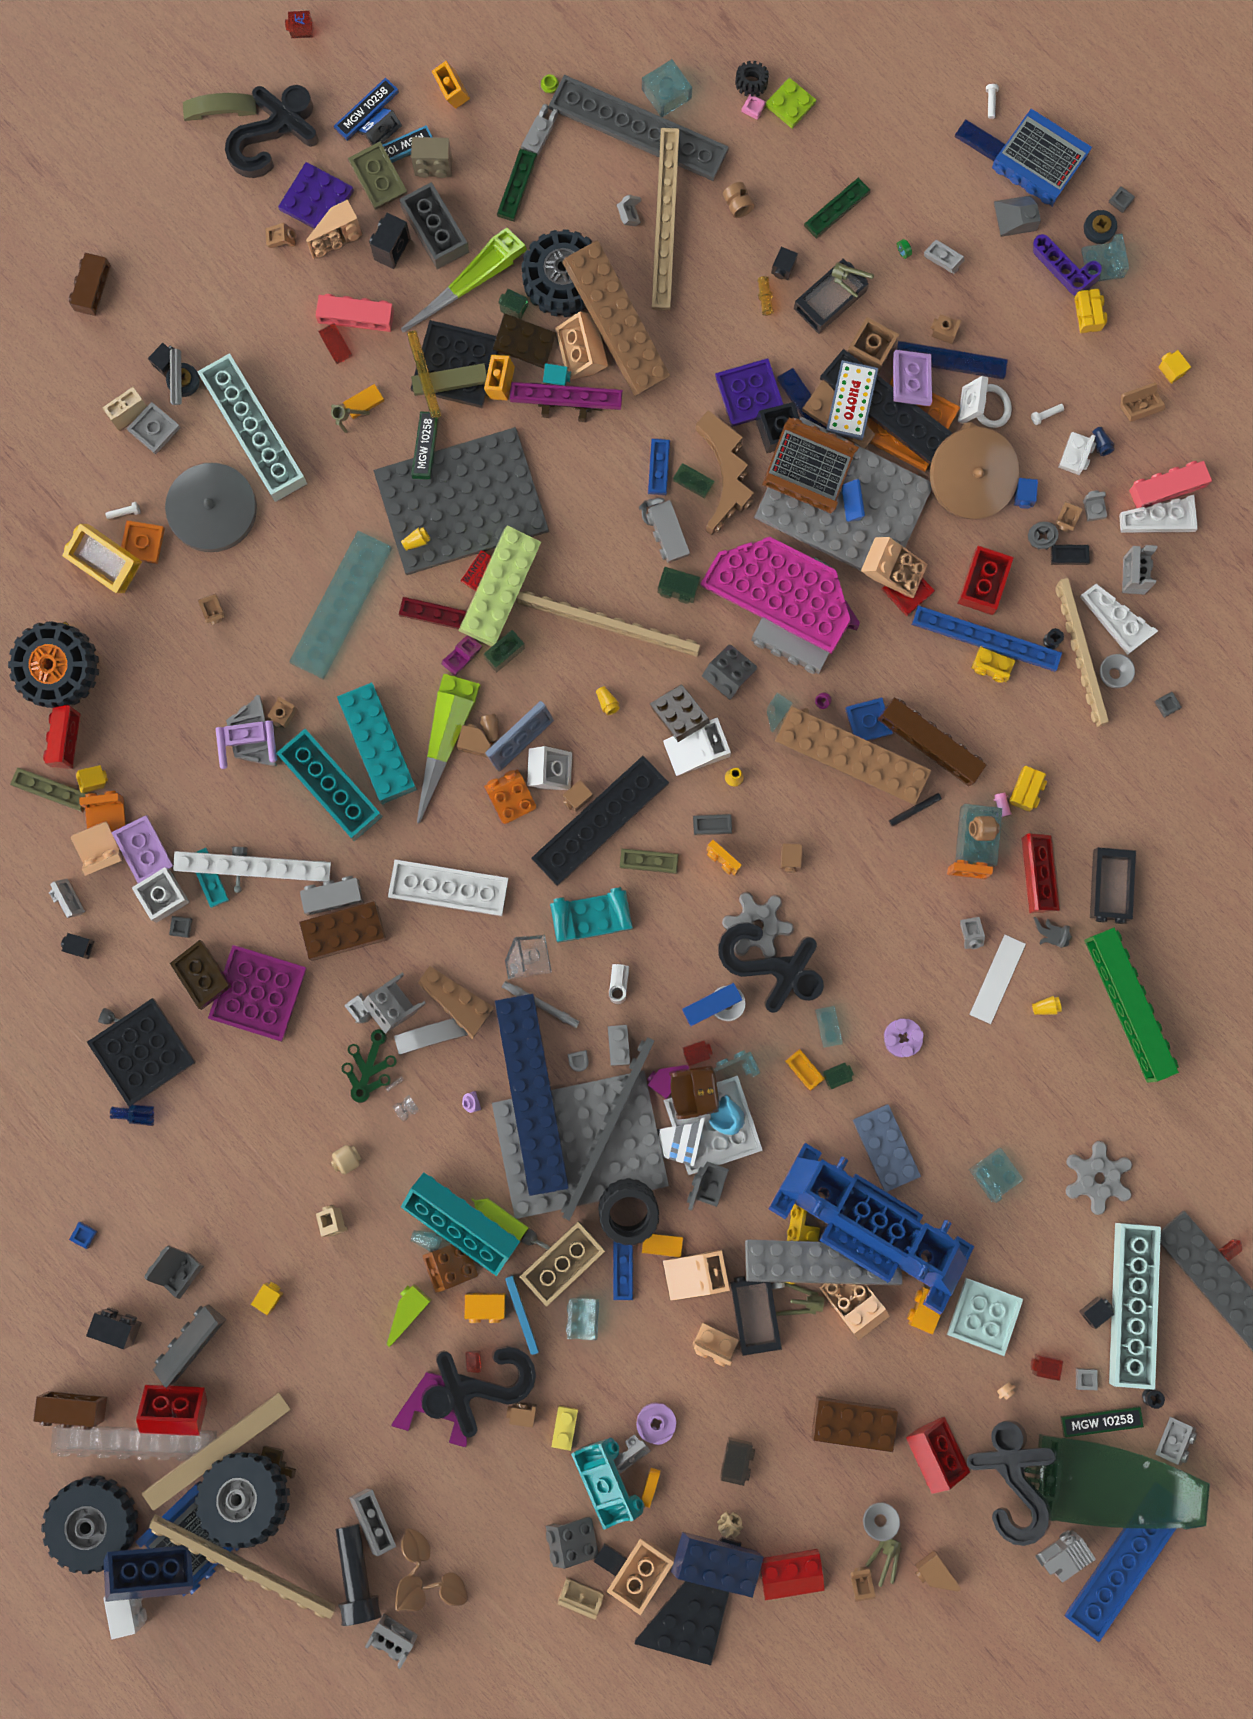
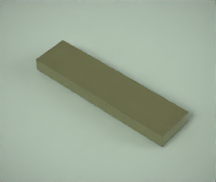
M484 363L411 376L415 396L485 384L487 378Z
M18 767L10 784L13 787L83 812L84 807L80 806L79 798L85 797V794H88L81 793L80 790Z

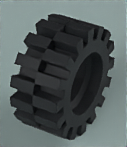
M747 61V65L743 62L742 66L739 65L735 79L736 89L741 94L745 92L744 96L746 97L748 94H751L750 97H754V94L758 97L760 93L763 94L764 90L767 89L769 72L768 70L766 71L767 67H762L760 62L756 64L757 61H753V63ZM746 77H755L758 81H749Z

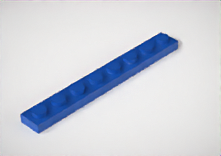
M919 605L911 624L1054 672L1057 671L1062 652Z

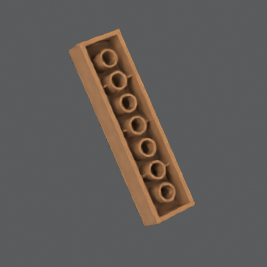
M597 240L566 257L562 263L634 397L667 379L670 374L599 241Z
M790 706L774 740L913 805L916 804L931 772L926 767L793 706Z

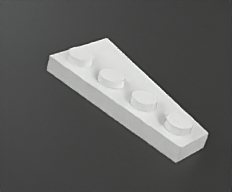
M1194 495L1184 499H1174L1163 504L1157 503L1147 508L1141 507L1124 511L1119 515L1121 533L1196 532L1197 530Z
M1097 584L1080 596L1127 655L1158 632L1157 629L1146 624L1145 620L1140 616L1137 617L1129 611L1128 607L1117 602L1116 598Z

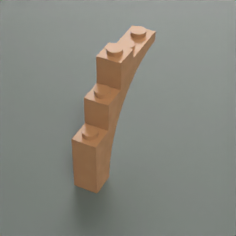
M708 410L696 423V431L714 451L722 475L721 500L714 516L706 527V532L712 536L715 531L718 533L723 528L725 519L727 517L730 519L736 512V509L742 512L744 508L748 509L754 502V492L741 483L748 475V464L735 455L743 446V437Z

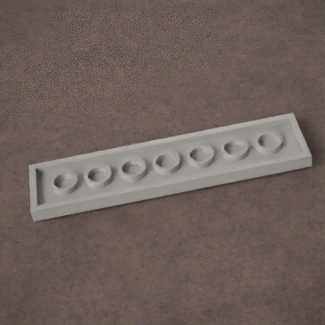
M745 1241L746 1281L864 1285L902 1284L900 1268L897 1267L891 1281L887 1283L822 1242Z

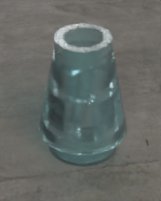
M414 1230L411 1236V1242L430 1252L438 1250L442 1237L436 1232Z

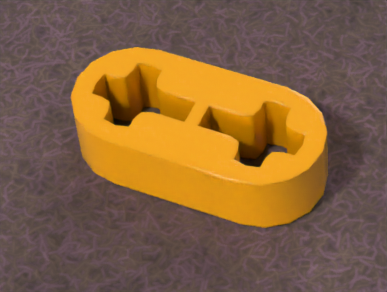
M650 1468L641 1497L644 1507L650 1508L661 1470Z

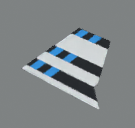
M705 1117L692 1125L685 1124L657 1129L662 1157L694 1166Z

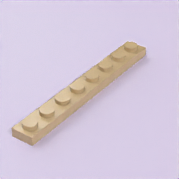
M1061 579L1056 586V594L1062 602L1061 612L1066 616V630L1071 634V647L1077 655L1076 665L1082 673L1081 683L1083 687H1086V701L1088 705H1091L1092 721L1096 723L1097 727H1101L1109 722L1069 579Z

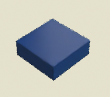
M78 1222L69 1240L88 1249L97 1230L82 1222Z

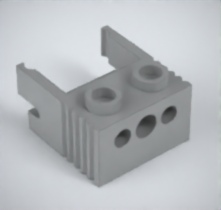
M1145 545L1142 549L1141 546H1133L1123 557L1122 593L1145 595L1156 583V580L1150 578V574L1153 568L1151 556L1156 551L1157 546Z
M403 972L369 994L362 1003L385 1034L413 1016L417 1010L425 1005V1001L413 1006L396 984L404 976Z
M1074 1530L1063 1532L1059 1536L1060 1539L1035 1555L1041 1566H1044L1050 1575L1054 1573L1062 1583L1096 1560L1084 1540Z
M383 1613L365 1648L368 1649L372 1645L378 1650H384L389 1653V1657L393 1660L399 1661L397 1668L400 1669L414 1646L418 1634Z

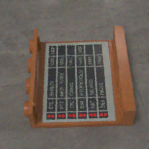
M789 418L785 423L762 485L832 513L837 507L838 495L852 458L859 447L849 440L843 441L837 438L833 433L822 432L816 426L803 424L800 419Z

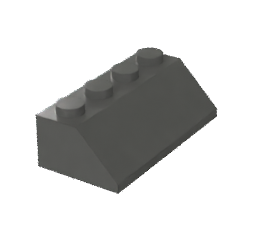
M209 1304L204 1307L200 1306L193 1314L195 1316L194 1320L191 1323L187 1322L180 1330L182 1332L181 1336L178 1339L175 1337L167 1346L169 1348L168 1352L165 1355L162 1353L154 1362L156 1366L153 1371L166 1388L176 1383L227 1320Z

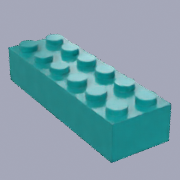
M371 682L337 696L381 804L416 791L417 788L374 684Z
M306 729L302 730L276 753L353 841H356L383 817Z
M424 1172L411 1187L401 1205L402 1209L495 1276L498 1275L520 1243L513 1234L502 1229L496 1222L484 1216L481 1211L470 1206L464 1199L456 1196L449 1188L444 1187L432 1176Z

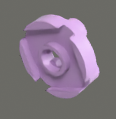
M898 1019L891 1022L884 1031L885 1046L896 1057L912 1056L922 1046L923 1032L914 1021ZM906 1033L908 1042L900 1043L899 1034L903 1035Z
M650 1403L644 1406L637 1416V1431L643 1440L655 1445L663 1444L669 1441L675 1432V1415L664 1403ZM654 1418L662 1421L659 1429L651 1426Z

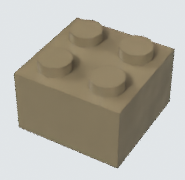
M412 137L411 160L415 176L421 178L436 176L438 178L451 177L452 153L449 138Z

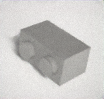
M627 1025L608 1026L611 1066L630 1065Z

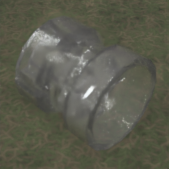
M410 1095L405 1097L402 1103H397L393 1106L403 1122L408 1120L410 1115L420 1111Z

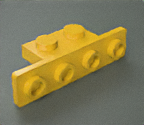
M794 1204L791 1210L787 1241L818 1242L820 1228L805 1225L807 1211Z

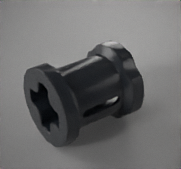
M1051 629L1043 638L1045 647L1056 649L1064 640V634L1060 629Z
M1145 1389L1142 1393L1143 1402L1151 1408L1159 1409L1164 1405L1165 1397L1160 1391ZM1151 1395L1156 1398L1155 1402L1150 1399Z

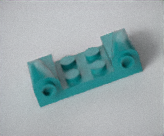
M621 887L610 889L611 893H607V895L574 901H565L564 897L553 899L554 903H551L550 907L557 943L633 930L626 890H622Z
M607 1438L581 1447L571 1454L603 1530L624 1521H634L642 1515L644 1509L642 1499L637 1495L628 1496L613 1461L619 1455V1445L613 1438Z

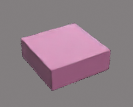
M750 94L742 107V112L758 120L765 108L766 101L756 96L750 97Z

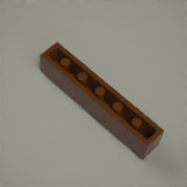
M894 697L877 719L967 786L974 784L987 766L981 757L973 755L966 746L952 740L951 735L937 729L933 722L926 721L918 711L911 710L901 699Z

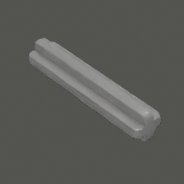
M179 349L170 350V403L172 405H181L182 403L181 351Z

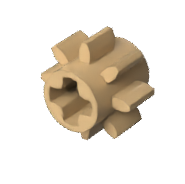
M726 1511L720 1516L721 1519L717 1521L719 1532L726 1538L729 1536L736 1538L740 1534L739 1531L743 1529V1526H741L742 1520L734 1512L729 1515Z

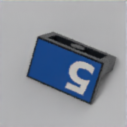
M383 108L357 132L364 135L372 146L378 142L383 143L401 128L402 124L393 110Z

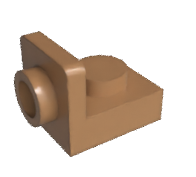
M281 223L265 228L266 246L269 248L284 244L290 247L295 246L296 234L290 226Z

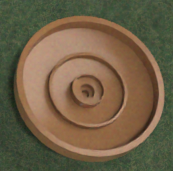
M983 427L962 429L948 436L937 448L930 467L931 487L938 502L951 514L966 519L986 518L999 512L1013 497L1019 481V463L1013 447L1001 434Z

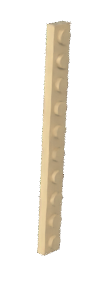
M661 128L652 310H670L679 148V129Z
M519 591L517 596V602L521 605L696 657L699 653L700 645L691 639H686L685 641L679 639L674 634L664 635L657 629H644L642 625L637 623L627 624L623 619L607 618V615L596 612V614L590 613L588 609L583 607L573 608L569 603L553 602V599L542 596V598L536 597L534 593L524 591V593Z
M156 1514L154 1515L149 1526L154 1534L170 1538V1541L175 1545L182 1544L188 1547V1550L193 1554L198 1555L200 1553L206 1556L209 1562L219 1563L227 1571L237 1572L249 1582L255 1581L261 1584L260 1586L267 1591L273 1590L279 1593L281 1598L285 1600L291 1599L297 1602L296 1604L299 1607L315 1611L314 1613L321 1618L327 1617L331 1619L334 1614L335 1604Z

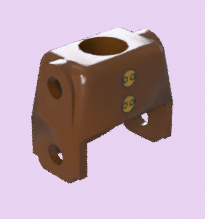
M712 1066L669 1072L671 1076V1096L677 1113L675 1114L677 1119H688L719 1112L720 1103L717 1082Z

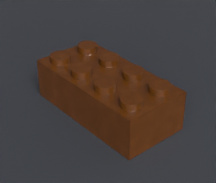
M375 901L299 922L308 959L311 961L387 941L378 905Z
M816 1397L811 1438L813 1441L893 1452L898 1411L891 1407Z

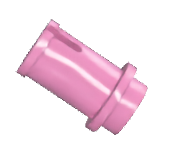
M1006 792L994 795L995 799L993 800L997 803L1000 817L1011 815L1007 799L1009 796H1006Z

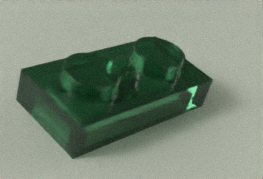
M684 463L681 464L673 477L674 482L704 499L714 484V480Z

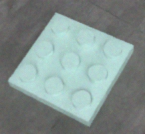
M965 1278L947 1335L1005 1356L1023 1299Z

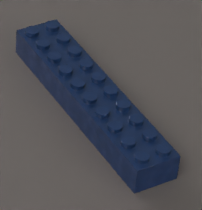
M534 994L495 1000L529 1196L569 1189Z

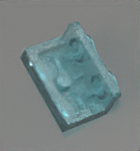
M570 1298L567 1305V1339L597 1340L599 1299Z

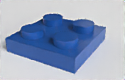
M883 698L845 708L852 734L867 741L893 734L891 729L877 720L885 709Z

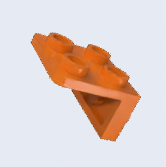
M518 769L510 770L503 777L492 779L484 786L503 824H507L536 809V804Z
M106 791L104 795L88 793L85 794V797L79 798L80 806L85 808L87 829L107 822L113 832L126 825L124 797L116 793V791Z

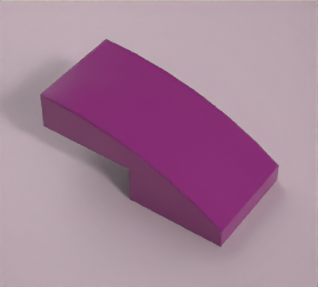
M467 635L442 660L441 664L456 676L474 658L482 646Z

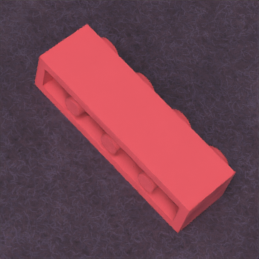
M332 294L318 296L316 318L320 324L391 332L394 309L393 305L387 301L375 302L367 298L358 300L349 296H343L342 298L335 297Z
M1192 461L1181 469L1175 467L1170 469L1169 473H1157L1151 479L1145 480L1143 478L1135 481L1129 491L1136 508H1147L1207 487L1212 482L1205 462L1197 463V461Z

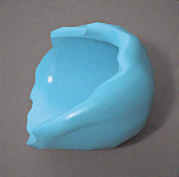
M725 1095L719 1101V1112L711 1113L709 1123L715 1130L725 1135H735L745 1124V1114L740 1106Z

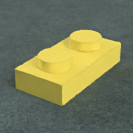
M558 1406L551 1447L571 1451L578 1409Z

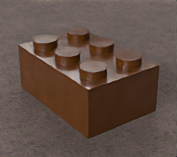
M52 1391L45 1392L36 1397L33 1422H40L39 1425L52 1426V1423L60 1424L59 1427L72 1428V1425L80 1426L82 1430H92V1427H97L98 1424L104 1422L107 1397Z

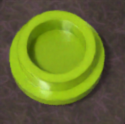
M551 74L544 76L541 80L542 90L546 93L556 92L559 86L558 79Z

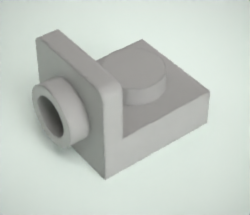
M1099 490L1091 491L1084 498L1083 503L1087 522L1106 519L1105 492H1099Z
M980 917L960 920L965 940V949H977L984 946L985 934Z

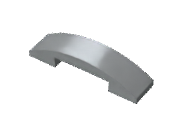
M453 1018L394 1036L398 1053L401 1055L440 1042L467 1036L468 1033Z

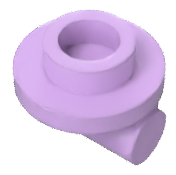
M476 1091L463 1096L462 1105L469 1113L481 1110Z

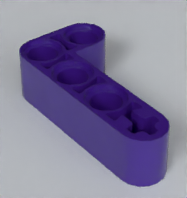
M1041 234L1034 239V255L1072 295L1076 296L1079 291L1089 290L1099 281L1102 266L1099 262L1090 261L1079 269L1047 235ZM1054 256L1057 257L1058 260L1051 261L1049 258ZM1067 269L1070 271V273L1064 274L1062 273V270ZM1095 270L1097 274L1091 275L1088 271ZM1080 282L1083 286L1076 287L1074 283Z

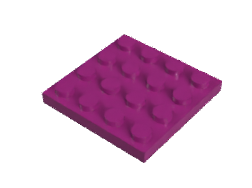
M232 945L223 972L232 987L213 1001L208 1019L283 1042L307 968Z

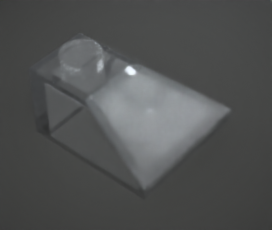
M545 935L523 936L513 939L505 959L508 980L552 973Z

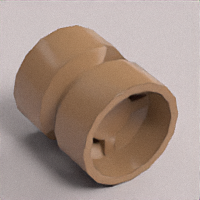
M736 182L723 191V197L726 203L730 205L729 209L734 218L746 216L754 209L755 205L748 195L743 182Z

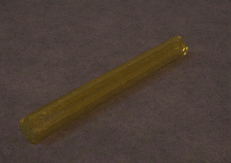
M415 330L409 331L407 336L432 418H438L441 416V412L418 334Z

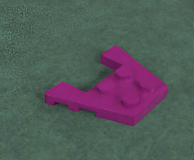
M428 1371L425 1373L392 1422V1427L409 1431L414 1412L425 1413L421 1407L422 1393L430 1385H444L441 1375ZM452 1409L449 1415L442 1418L454 1422L449 1443L466 1448L467 1437L462 1434Z

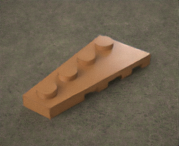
M822 380L802 411L827 427L835 391L828 383ZM866 425L863 440L841 437L866 449L875 434Z
M431 966L428 967L419 979L418 984L435 1001H438L443 1007L442 1009L447 1014L449 1013L473 1040L492 1013L494 1007Z

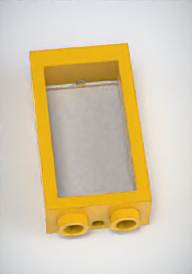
M79 524L73 531L72 539L65 545V551L62 556L113 592L125 593L142 561L91 525Z

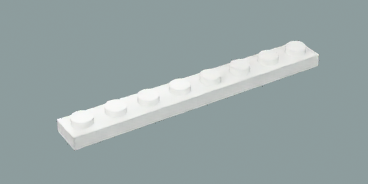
M175 851L173 871L326 882L330 881L331 862Z

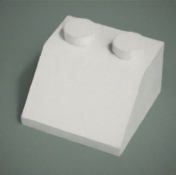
M546 746L529 748L527 786L539 789L569 790L571 788L572 752Z

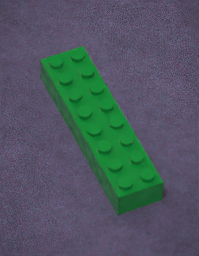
M1114 927L1085 939V944L1146 1082H1158L1178 1074V1062L1171 1056L1169 1051L1171 1050L1170 1044L1167 1039L1163 1038L1161 1033L1163 1031L1159 1021L1155 1020L1153 1015L1154 1008L1150 1002H1147L1145 997L1146 990L1142 984H1139L1137 979L1138 972L1134 966H1131L1129 961L1130 954L1126 948H1123L1120 932L1116 931Z

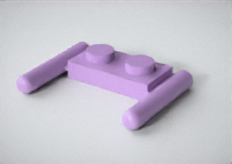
M273 721L216 728L221 769L228 767L225 746L267 741L269 761L272 763L277 761Z

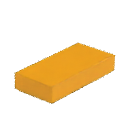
M373 384L345 400L343 405L349 409L369 411L384 402V398L376 385ZM350 414V416H351L352 419H355V418H357L358 416L362 415V414Z
M801 1049L785 1060V1063L809 1091L825 1079Z
M652 1234L649 1239L647 1238L643 1242L642 1253L681 1257L683 1237Z

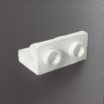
M1071 432L1058 468L1080 475L1083 469L1086 470L1090 459H1087L1088 455L1093 453L1096 443L1093 442L1095 436L1091 435L1088 438Z

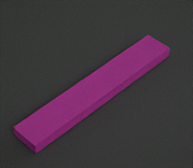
M511 382L510 402L621 410L623 390Z

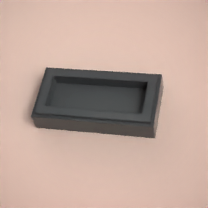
M731 814L693 816L694 835L732 834Z

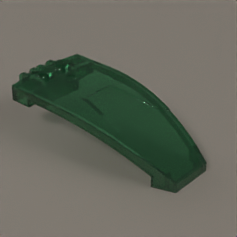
M1039 1434L1038 1448H1054L1058 1454L1057 1460L1050 1465L1036 1466L1035 1469L1026 1467L1024 1472L1035 1474V1477H1026L1030 1482H1034V1486L1048 1501L1052 1512L1051 1521L1102 1527L1145 1529L1183 1528L1187 1530L1206 1526L1209 1483L1175 1467L1128 1450L1096 1442Z

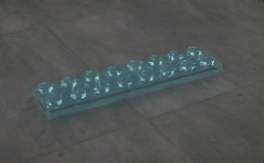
M357 531L289 661L290 664L324 680L390 554L391 546Z

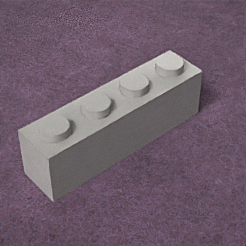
M764 617L759 622L751 640L755 646L761 649L765 647L771 650L773 655L777 657L783 656L791 664H799L812 674L820 673L829 655V652L788 632Z

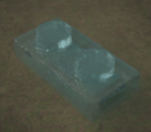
M835 1006L816 1009L815 1013L823 1048L843 1044Z

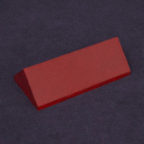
M1026 834L1021 840L1029 913L1060 911L1051 835Z

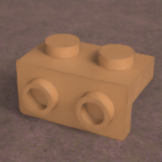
M1152 383L1122 394L1120 408L1128 420L1132 422L1165 410V403L1157 394V384Z

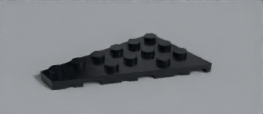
M721 1537L718 1540L737 1546L742 1544L740 1541ZM684 1581L673 1596L656 1613V1616L650 1620L639 1636L635 1638V1644L711 1666L729 1592Z

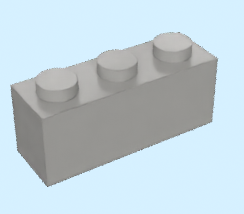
M669 500L650 507L646 516L649 524L654 526L655 531H653L655 541L660 542L662 549H659L662 559H666L668 564L689 556L690 552L671 501Z
M353 876L344 877L342 881L336 883L334 880L323 882V886L319 887L309 885L300 891L304 914L307 916L363 903L359 880L353 878Z
M366 1488L349 1497L372 1554L380 1556L395 1548V1542L373 1490Z

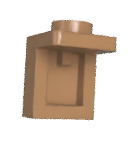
M1065 501L1056 520V524L1059 525L1058 529L1069 532V530L1074 531L1083 508Z
M216 593L198 599L206 624L211 623L213 625L222 621L221 618L224 617V612Z
M858 1567L854 1569V1572H851L850 1578L855 1602L875 1599L876 1597L871 1569Z

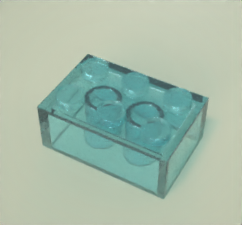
M963 804L960 807L955 862L957 860L969 861L968 864L976 865V862L988 863V866L994 868L998 862L1000 831L992 841H976L969 833V824L976 816H993L996 822L999 823L1001 830L1002 808Z

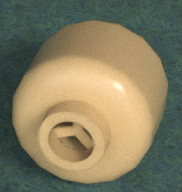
M345 1145L333 1152V1161L330 1163L336 1172L340 1171L342 1174H348L359 1167L361 1157L354 1146Z

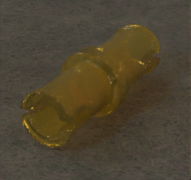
M762 276L757 279L759 286L758 299L761 301L762 315L768 316L774 313L771 300L773 294L770 291L769 277Z

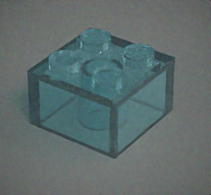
M672 59L642 77V91L661 117L692 99V86Z

